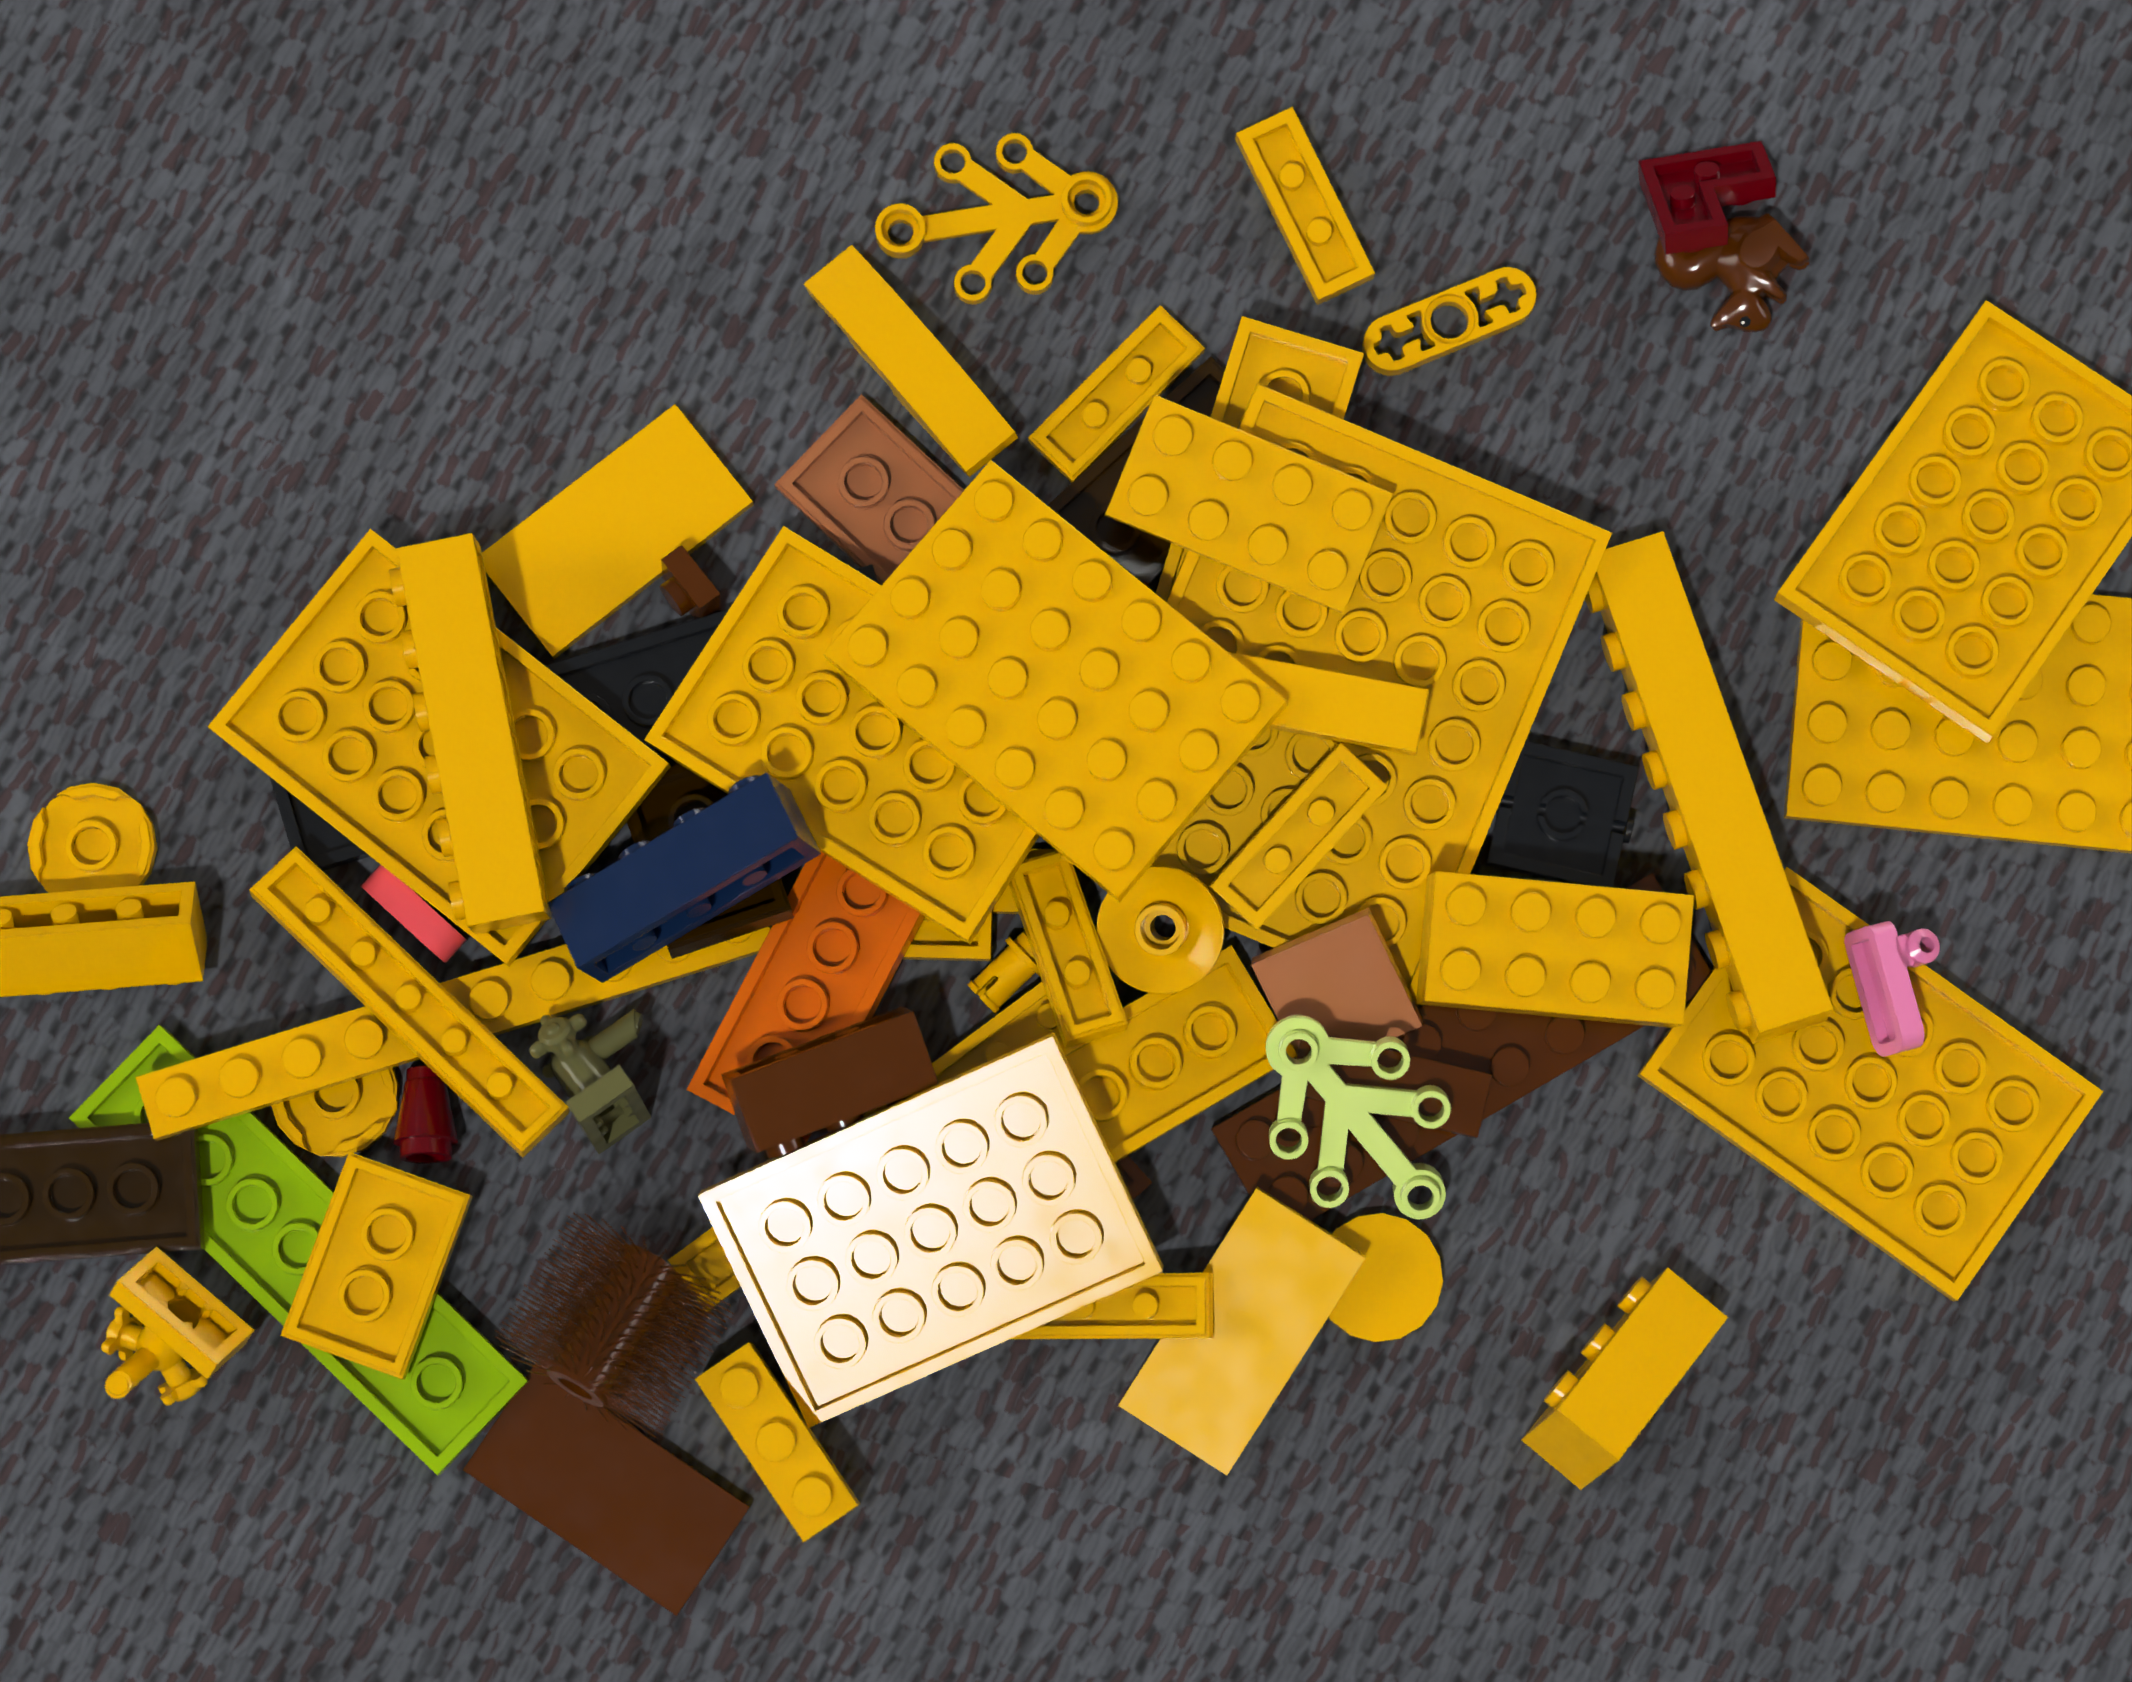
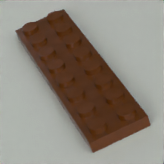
M1653 873L1626 888L1664 892ZM1692 938L1690 942L1686 1002L1695 996L1711 973ZM1424 1005L1418 1009L1423 1018L1422 1027L1396 1038L1405 1043L1409 1055L1491 1074V1083L1482 1120L1645 1025ZM1388 1048V1049H1387V1050L1399 1052L1398 1050L1393 1049V1048ZM1280 1089L1211 1129L1249 1197H1251L1258 1186L1309 1220L1331 1209L1318 1205L1313 1200L1309 1187L1310 1176L1318 1167L1325 1102L1305 1098L1301 1122L1304 1123L1307 1129L1308 1146L1305 1152L1295 1159L1278 1157L1272 1151L1269 1143V1129L1273 1122L1277 1120ZM1371 1114L1411 1162L1458 1135ZM1286 1128L1278 1133L1276 1140L1284 1147H1292L1299 1142L1301 1135L1295 1129ZM1349 1129L1344 1162V1172L1349 1185V1193L1346 1200L1387 1176ZM1325 1177L1319 1181L1317 1189L1324 1195H1333L1340 1189L1341 1182L1334 1177Z

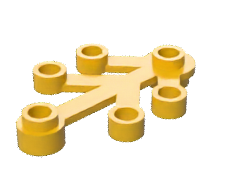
M1010 133L1002 137L996 146L998 165L1008 173H1025L1052 194L1027 199L971 160L970 153L964 146L957 143H948L940 147L934 156V169L937 176L946 183H960L990 205L922 216L910 205L903 203L893 204L882 210L876 219V240L885 254L893 258L903 259L915 255L926 242L994 232L974 261L959 269L954 278V290L957 297L964 303L975 305L982 303L989 297L992 289L991 280L1032 225L1056 222L1037 253L1021 259L1016 268V280L1019 287L1028 294L1037 295L1044 293L1050 288L1053 283L1052 278H1054L1053 270L1080 234L1099 233L1112 223L1118 208V197L1112 183L1101 174L1090 171H1083L1070 176L1033 150V146L1026 136L1019 133ZM1012 143L1022 145L1027 152L1025 159L1020 163L1006 161L1002 152L1007 145ZM956 153L962 156L965 161L963 169L958 173L944 171L941 167V160L945 155ZM1082 194H1091L1097 198L1099 206L1091 214H1082L1075 208L1074 202L1076 198ZM899 223L906 224L913 230L912 238L904 244L894 243L889 238L890 229ZM1031 264H1039L1047 272L1046 279L1037 285L1027 283L1022 275L1024 269ZM969 274H977L983 278L985 286L980 293L970 295L962 290V279Z

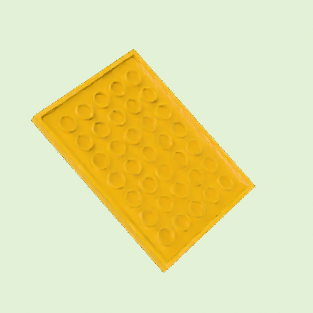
M1257 384L1238 429L1393 493L1346 610L1341 614L1189 550L1185 554L1166 602L1227 652L1429 689L1417 755L1412 756L1268 728L1151 866H1171L1182 869L1197 877L1209 888L1216 898L1223 915L1224 928L1272 948H1276L1369 908L1416 1004L1427 876L1435 871L1471 873L1612 532ZM1341 743L1381 779L1388 788L1265 923L1256 930L1209 887V884L1328 754ZM1062 854L1060 855L1059 859L1070 864H1073Z

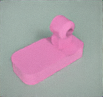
M1890 921L1851 931L1844 938L1847 956L1870 1039L1875 1051L1882 1057L1922 1046L1924 1042V1027L1907 967L1915 968L1930 963L1937 958L1940 951L1939 940L1932 931L1921 928L1897 936V930Z

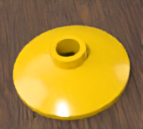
M1163 865L1150 866L1120 902L1107 893L1098 912L1096 931L1109 968L1126 984L1140 991L1153 994H1170L1190 988L1211 971L1222 950L1224 920L1216 898L1201 880L1179 868ZM1165 915L1174 921L1175 933L1172 937H1163L1156 932L1154 922L1157 916Z

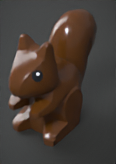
M1768 213L1760 217L1737 216L1727 219L1728 245L1704 248L1698 252H1679L1666 255L1660 238H1658L1654 252L1655 264L1660 275L1672 287L1684 291L1695 290L1718 277L1730 291V297L1711 319L1710 326L1715 331L1730 328L1756 333L1767 329L1772 322V315L1763 297L1765 296L1779 304H1784L1787 301V295L1777 283L1778 275L1788 266L1796 270H1804L1809 265L1808 255L1778 221Z

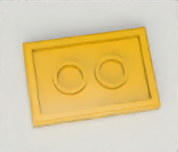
M349 1152L280 1336L405 1380L473 1196Z

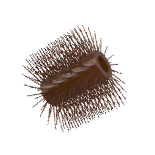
M573 1213L608 1240L567 1216L594 1236L566 1222L568 1225L576 1228L587 1238L574 1233L564 1225L562 1226L590 1246L559 1230L581 1246L579 1247L559 1235L562 1240L579 1252L568 1248L554 1238L553 1240L573 1252L577 1257L554 1245L552 1246L563 1252L570 1259L557 1254L550 1248L548 1249L575 1268L544 1253L566 1268L564 1269L545 1259L564 1274L554 1271L540 1261L538 1262L556 1273L563 1280L539 1267V1270L546 1273L556 1282L543 1277L535 1271L533 1272L559 1290L530 1275V1277L539 1281L550 1290L548 1291L530 1281V1283L548 1296L538 1293L525 1284L524 1286L542 1296L547 1302L525 1290L523 1291L540 1304L527 1299L521 1294L519 1295L543 1312L516 1298V1300L534 1312L532 1313L516 1305L532 1318L522 1315L511 1307L509 1308L526 1318L531 1324L511 1313L509 1314L524 1326L506 1317L504 1318L528 1333V1335L503 1321L501 1322L512 1328L518 1335L502 1327L501 1329L516 1340L509 1339L496 1331L525 1351L496 1336L494 1337L531 1357L532 1359L500 1345L539 1365L536 1366L510 1356L512 1359L547 1372V1374L525 1370L550 1377L555 1383H544V1385H559L569 1392L564 1398L572 1394L581 1399L586 1411L585 1402L594 1405L608 1422L599 1407H602L628 1431L607 1409L609 1408L643 1435L617 1413L619 1412L656 1438V1436L627 1415L662 1435L645 1424L643 1420L662 1430L664 1429L657 1426L650 1418L660 1421L666 1426L667 1424L645 1409L651 1410L671 1422V1420L659 1414L653 1408L655 1407L670 1415L669 1412L655 1402L665 1405L674 1412L677 1411L658 1400L654 1395L677 1407L678 1405L672 1403L661 1393L676 1399L680 1403L681 1401L658 1385L669 1389L685 1399L684 1396L672 1390L667 1384L683 1392L684 1390L667 1378L675 1380L689 1389L691 1388L672 1377L667 1371L691 1384L692 1382L685 1379L674 1369L687 1374L694 1380L695 1378L672 1362L678 1363L699 1375L678 1360L680 1359L698 1369L697 1366L680 1354L690 1357L703 1366L705 1365L685 1353L681 1348L705 1361V1358L696 1354L686 1345L701 1351L709 1357L708 1354L684 1338L690 1339L709 1351L714 1352L692 1337L694 1336L712 1346L711 1343L694 1331L704 1334L717 1343L719 1342L697 1329L693 1324L720 1337L700 1323L702 1322L723 1334V1332L697 1314L706 1317L725 1329L728 1328L714 1321L704 1312L720 1319L724 1323L726 1321L706 1307L716 1310L733 1321V1319L699 1297L733 1315L734 1313L691 1290L694 1289L730 1305L688 1285L693 1284L721 1294V1292L681 1278V1276L706 1280L678 1273L673 1267L687 1266V1264L670 1265L661 1258L666 1250L658 1257L647 1250L644 1237V1248L636 1246L621 1226L632 1243L628 1244L601 1218L624 1243L622 1244L585 1213L588 1218L615 1240L613 1241L605 1233H602ZM593 1239H595V1240L601 1242L603 1245L598 1244V1243L595 1242ZM588 1241H590V1242L596 1244V1245H597L598 1247H600L602 1250H600L599 1248H597V1247L594 1246L593 1244L589 1243ZM581 1250H583V1251H585V1252L591 1254L594 1258L588 1256L587 1254H585V1253L582 1252ZM576 1260H578V1261L582 1262L583 1264L587 1265L589 1268H587V1267L581 1265V1264L578 1263ZM576 1265L581 1266V1267H582L584 1270H586L587 1272L583 1271L582 1269H580V1268L577 1267ZM571 1270L583 1276L584 1278L574 1274ZM564 1271H566V1272H568V1273L574 1275V1276H575L576 1278H578L579 1280L574 1279L573 1277H571L570 1275H568V1274L565 1273ZM559 1281H561V1282H563L564 1284L570 1286L572 1289L565 1287V1286H564L563 1284H561ZM557 1285H559V1286L565 1288V1289H566L567 1291H569L571 1294L567 1293L566 1291H564L563 1289H561V1288L558 1287ZM555 1292L559 1293L560 1295L564 1296L565 1298L569 1299L570 1301H568V1300H566V1299L560 1297V1296L557 1295ZM550 1294H552V1295L558 1297V1298L561 1299L563 1302L558 1301L557 1299H555V1298H554L553 1296H551ZM691 1301L696 1302L697 1304H699V1305H700L701 1307H703L704 1309H702V1308L698 1307L697 1305L693 1304ZM543 1303H545V1304L549 1305L550 1307L556 1309L558 1312H556V1311H554V1310H551L550 1308H548V1307H547L546 1305H544ZM541 1307H543V1308L549 1310L550 1312H552V1313H553L554 1315H556L557 1317L553 1316L552 1314H550L549 1312L545 1311V1310L542 1309ZM685 1310H687L688 1312L692 1313L693 1315H695V1316L698 1317V1318H695V1317L691 1316V1315L688 1314ZM539 1314L543 1315L544 1317L548 1318L549 1320L553 1321L554 1323H552V1322H550V1321L544 1319V1318H543L542 1316H540ZM682 1314L689 1316V1317L692 1318L694 1321L688 1319L687 1317L683 1316ZM534 1316H536V1317H538V1318L544 1320L547 1324L542 1323L540 1320H538V1319L535 1318ZM527 1325H529V1326L533 1327L534 1329L540 1331L542 1334L535 1332L534 1330H532V1329H531L530 1327H528ZM679 1325L684 1326L686 1329H688V1330L691 1331L692 1333H690V1332L684 1330V1329L681 1328ZM525 1329H527V1330L533 1332L534 1334H536V1335H537L538 1337H540L541 1339H539V1338H537L536 1336L532 1335L531 1333H529V1332L526 1331ZM671 1333L675 1334L676 1336H678L679 1338H681V1339L684 1340L685 1342H683V1341L677 1339V1338H676L675 1336H673ZM523 1336L527 1337L528 1339L532 1340L533 1342L537 1343L538 1345H536V1344H534V1343L528 1341V1340L525 1339ZM518 1338H520V1339H522V1340L528 1342L532 1347L526 1345L525 1343H523L522 1341H520ZM670 1338L677 1340V1341H678L679 1343H681L683 1346H681L680 1344L674 1342V1341L671 1340ZM665 1348L670 1349L671 1351H673L674 1353H676L678 1356H676V1355L670 1353V1352L667 1351ZM660 1350H662V1351L668 1353V1354L671 1355L673 1358H671L670 1356H668V1355H666L665 1353L661 1352ZM658 1357H661L662 1359H664V1360L667 1361L668 1363L672 1364L673 1366H671V1365H669V1364L663 1362V1361H662L660 1358H658ZM656 1361H658V1362H660V1363L666 1365V1366H667L668 1368H670L671 1370H669V1369L665 1368L664 1366L658 1364ZM651 1371H653V1372L659 1374L660 1376H662V1377H663L664 1379H666L667 1381H665V1380H663L662 1378L656 1376V1375H655L654 1373H652ZM646 1381L650 1382L651 1384H653L654 1386H656V1387L659 1388L660 1390H658V1389L652 1387V1386H651L650 1384H648ZM643 1385L652 1388V1389H653L654 1391H656L658 1394H656V1393H654L653 1391L647 1389V1388L644 1387ZM640 1391H642L643 1393L647 1394L648 1396H650V1397H652V1398H649V1397L645 1396V1395L642 1394ZM640 1396L645 1397L647 1400H649V1401L652 1402L653 1404H651V1403H649V1402L643 1400ZM633 1397H635V1398H637V1399L643 1401V1402H644L645 1404H647L648 1406L644 1405L643 1403L639 1402L638 1400L634 1399ZM633 1405L639 1407L640 1409H642L643 1411H645V1412L648 1413L649 1415H647V1414H645V1413L639 1411V1410H638L637 1408H635ZM630 1409H633V1410L639 1412L640 1414H642V1415H643L644 1417H646L647 1419H645V1418H643L642 1416L636 1414L635 1412H633V1411L630 1410Z

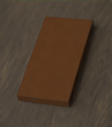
M532 1367V1369L530 1370L547 1374V1372L535 1367ZM529 1372L526 1376L529 1382L506 1405L463 1471L675 1616H678L751 1507L645 1434L641 1435L614 1413L612 1414L628 1431L602 1407H599L608 1422L594 1405L585 1402L586 1411L581 1399L572 1394L564 1398L569 1392L559 1385H544V1383H555L550 1377Z

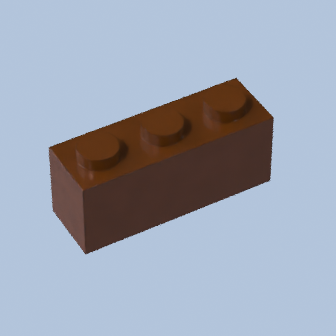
M904 1007L896 1008L721 1074L746 1146L755 1153L766 1150L768 1158L782 1156L803 1147L805 1143L802 1136L825 1127L828 1133L840 1130L863 1118V1113L886 1104L888 1107L939 1084L914 1011Z

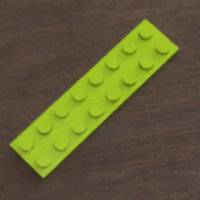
M158 1025L69 1119L78 1128L149 1123L135 1077L183 1063L196 1057L165 1027ZM249 1112L198 1128L205 1239L204 1250L284 1326L334 1190L253 1112ZM437 1292L405 1380L301 1343L436 1475H441L529 1382L526 1376L439 1292Z

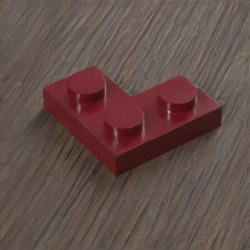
M1762 141L1638 161L1640 186L1666 255L1679 252L1693 253L1704 248L1728 245V223L1721 206H1740L1749 204L1752 201L1776 197V176Z

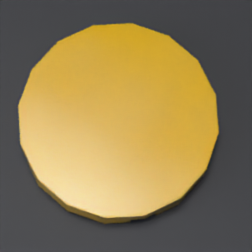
M98 783L68 787L58 793L57 797L51 800L46 807H42L34 818L27 842L30 867L37 880L48 893L140 886L146 882L152 873L158 850L154 825L143 806L119 788Z
M393 1067L274 1104L271 1107L277 1125L293 1144L318 1156L347 1157L349 1152L355 1154L367 1150L387 1133L398 1111L400 1085Z
M1385 1213L1357 1216L1336 1228L1332 1234L1366 1255V1259L1328 1319L1349 1336L1371 1342L1400 1339L1420 1328L1437 1307L1443 1285L1440 1256L1428 1235L1407 1219Z

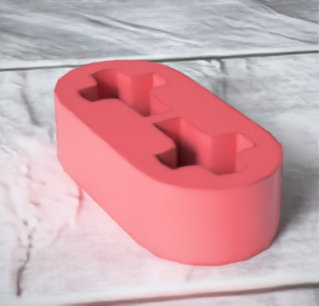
M379 865L360 885L445 964L467 941L461 933L425 900L383 866Z

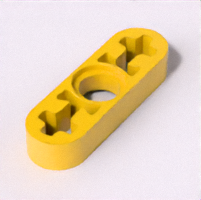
M1503 267L1384 315L1373 321L1366 330L1362 344L1364 359L1375 372L1386 376H1395L1522 324L1533 310L1536 302L1534 283L1525 272L1512 267ZM1504 282L1510 291L1516 289L1522 291L1523 296L1516 303V312L1509 313L1504 305H1498L1486 310L1483 317L1489 324L1480 327L1478 324V312L1474 303L1466 296L1476 292L1478 305L1492 300L1498 291L1497 284ZM1443 306L1456 307L1464 314L1467 328L1462 335L1456 338H1443L1433 330L1431 315ZM1415 316L1420 318L1422 336L1432 348L1422 351L1420 338L1406 343L1402 347L1400 360L1393 361L1389 353H1382L1380 355L1376 353L1374 348L1381 342L1382 331L1389 330L1394 338H1400L1412 333L1414 330V325L1408 319Z

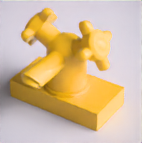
M156 1246L118 1279L109 1294L121 1306L116 1307L114 1310L115 1318L107 1328L106 1340L101 1344V1350L109 1355L118 1351L119 1358L125 1362L108 1376L105 1382L106 1393L113 1399L123 1398L154 1370L160 1371L166 1380L165 1383L158 1386V1390L162 1394L160 1399L164 1405L170 1406L175 1402L184 1401L205 1387L208 1382L207 1379L246 1345L254 1329ZM184 1360H186L194 1368L189 1369Z

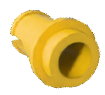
M1024 932L1015 940L1009 936L1005 940L1009 946L973 981L971 980L967 984L995 1014L1035 973L1040 976L1028 938Z

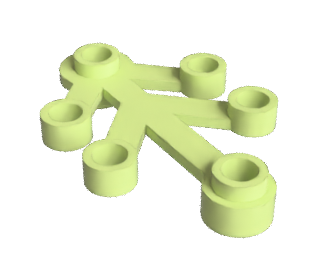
M1292 1015L1278 1021L1269 1031L1265 1046L1268 1062L1282 1076L1277 1120L1273 1122L1269 1129V1143L1272 1151L1280 1158L1295 1159L1301 1156L1307 1149L1308 1134L1306 1126L1301 1122L1307 1082L1309 1081L1325 1100L1318 1167L1313 1171L1309 1180L1310 1193L1313 1200L1325 1208L1337 1207L1346 1200L1349 1193V1185L1344 1172V1162L1349 1129L1393 1182L1392 1189L1395 1203L1404 1215L1413 1219H1427L1438 1213L1446 1198V1190L1440 1173L1434 1167L1425 1163L1412 1164L1371 1113L1413 1117L1424 1128H1438L1450 1116L1451 1107L1447 1094L1441 1088L1434 1085H1426L1417 1090L1348 1084L1341 1079L1330 1065L1372 1066L1374 1072L1379 1077L1387 1080L1398 1079L1407 1072L1410 1066V1056L1405 1043L1392 1036L1383 1037L1377 1041L1329 1037L1321 1023L1305 1015ZM1301 1039L1308 1042L1311 1046L1309 1054L1301 1059L1290 1057L1286 1052V1048L1293 1040ZM1388 1048L1396 1049L1402 1054L1399 1064L1391 1068L1383 1067L1378 1062L1379 1054ZM1429 1097L1439 1099L1442 1102L1440 1112L1434 1116H1425L1420 1113L1418 1107L1424 1099ZM1286 1128L1297 1130L1301 1135L1299 1142L1292 1147L1280 1145L1276 1137L1281 1130ZM1325 1177H1334L1341 1182V1187L1333 1195H1324L1317 1189L1319 1181ZM1416 1186H1426L1432 1191V1196L1424 1204H1415L1408 1199L1411 1189Z

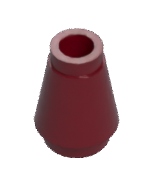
M415 1066L406 1070V1082L404 1084L393 1143L400 1147V1159L409 1163L432 1164L449 1161L452 1159V1146L458 1143L447 1084L428 1066Z

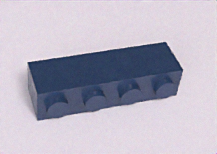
M766 772L761 776H750L738 781L729 789L726 797L706 809L698 808L681 815L674 822L672 829L654 840L642 841L629 846L621 852L617 862L600 872L585 874L572 880L565 887L563 894L547 904L577 968L604 983L817 857L821 852L790 789Z

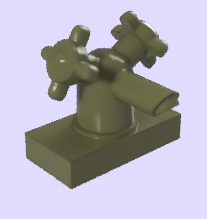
M634 1008L597 1035L587 1036L583 1040L575 1039L576 1032L587 1024L583 1015L576 1014L569 1019L565 1017L552 1018L550 1015L542 1016L540 1020L542 1027L538 1032L539 1040L530 1046L529 1052L535 1059L540 1058L547 1052H551L552 1061L543 1067L542 1074L546 1078L555 1076L569 1097V1100L565 1103L597 1153L601 1154L651 1118L634 1084L621 1066L618 1065L611 1070L605 1062L607 1058L638 1037L643 1022V1014L636 1012Z

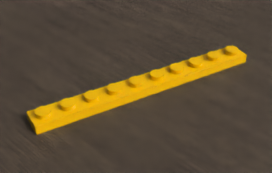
M766 927L673 959L666 945L604 983L578 969L567 945L564 944L516 959L510 967L503 963L441 982L440 984L496 1036L538 1023L544 1015H550L554 1018L758 954L770 928ZM364 1006L135 1078L153 1137L156 1141L188 1130L201 1128L413 1062L420 1058Z

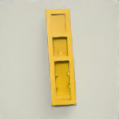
M853 245L849 246L804 283L808 293L847 335L850 343L865 361L889 385L900 403L969 478L1018 438L1016 432L972 379Z

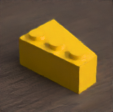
M1668 1267L1651 1282H1648L1641 1276L1631 1286L1617 1305L1625 1314L1613 1328L1604 1323L1591 1337L1580 1352L1587 1360L1575 1375L1568 1370L1557 1381L1543 1400L1549 1405L1548 1408L1521 1439L1580 1490L1620 1460L1728 1319L1724 1313Z

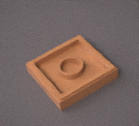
M1369 908L1252 957L1251 966L1278 1021L1292 1015H1305L1321 1023L1329 1036L1377 1041L1387 1036L1398 1037L1422 1027L1423 1018ZM1300 1039L1290 1042L1296 1053Z

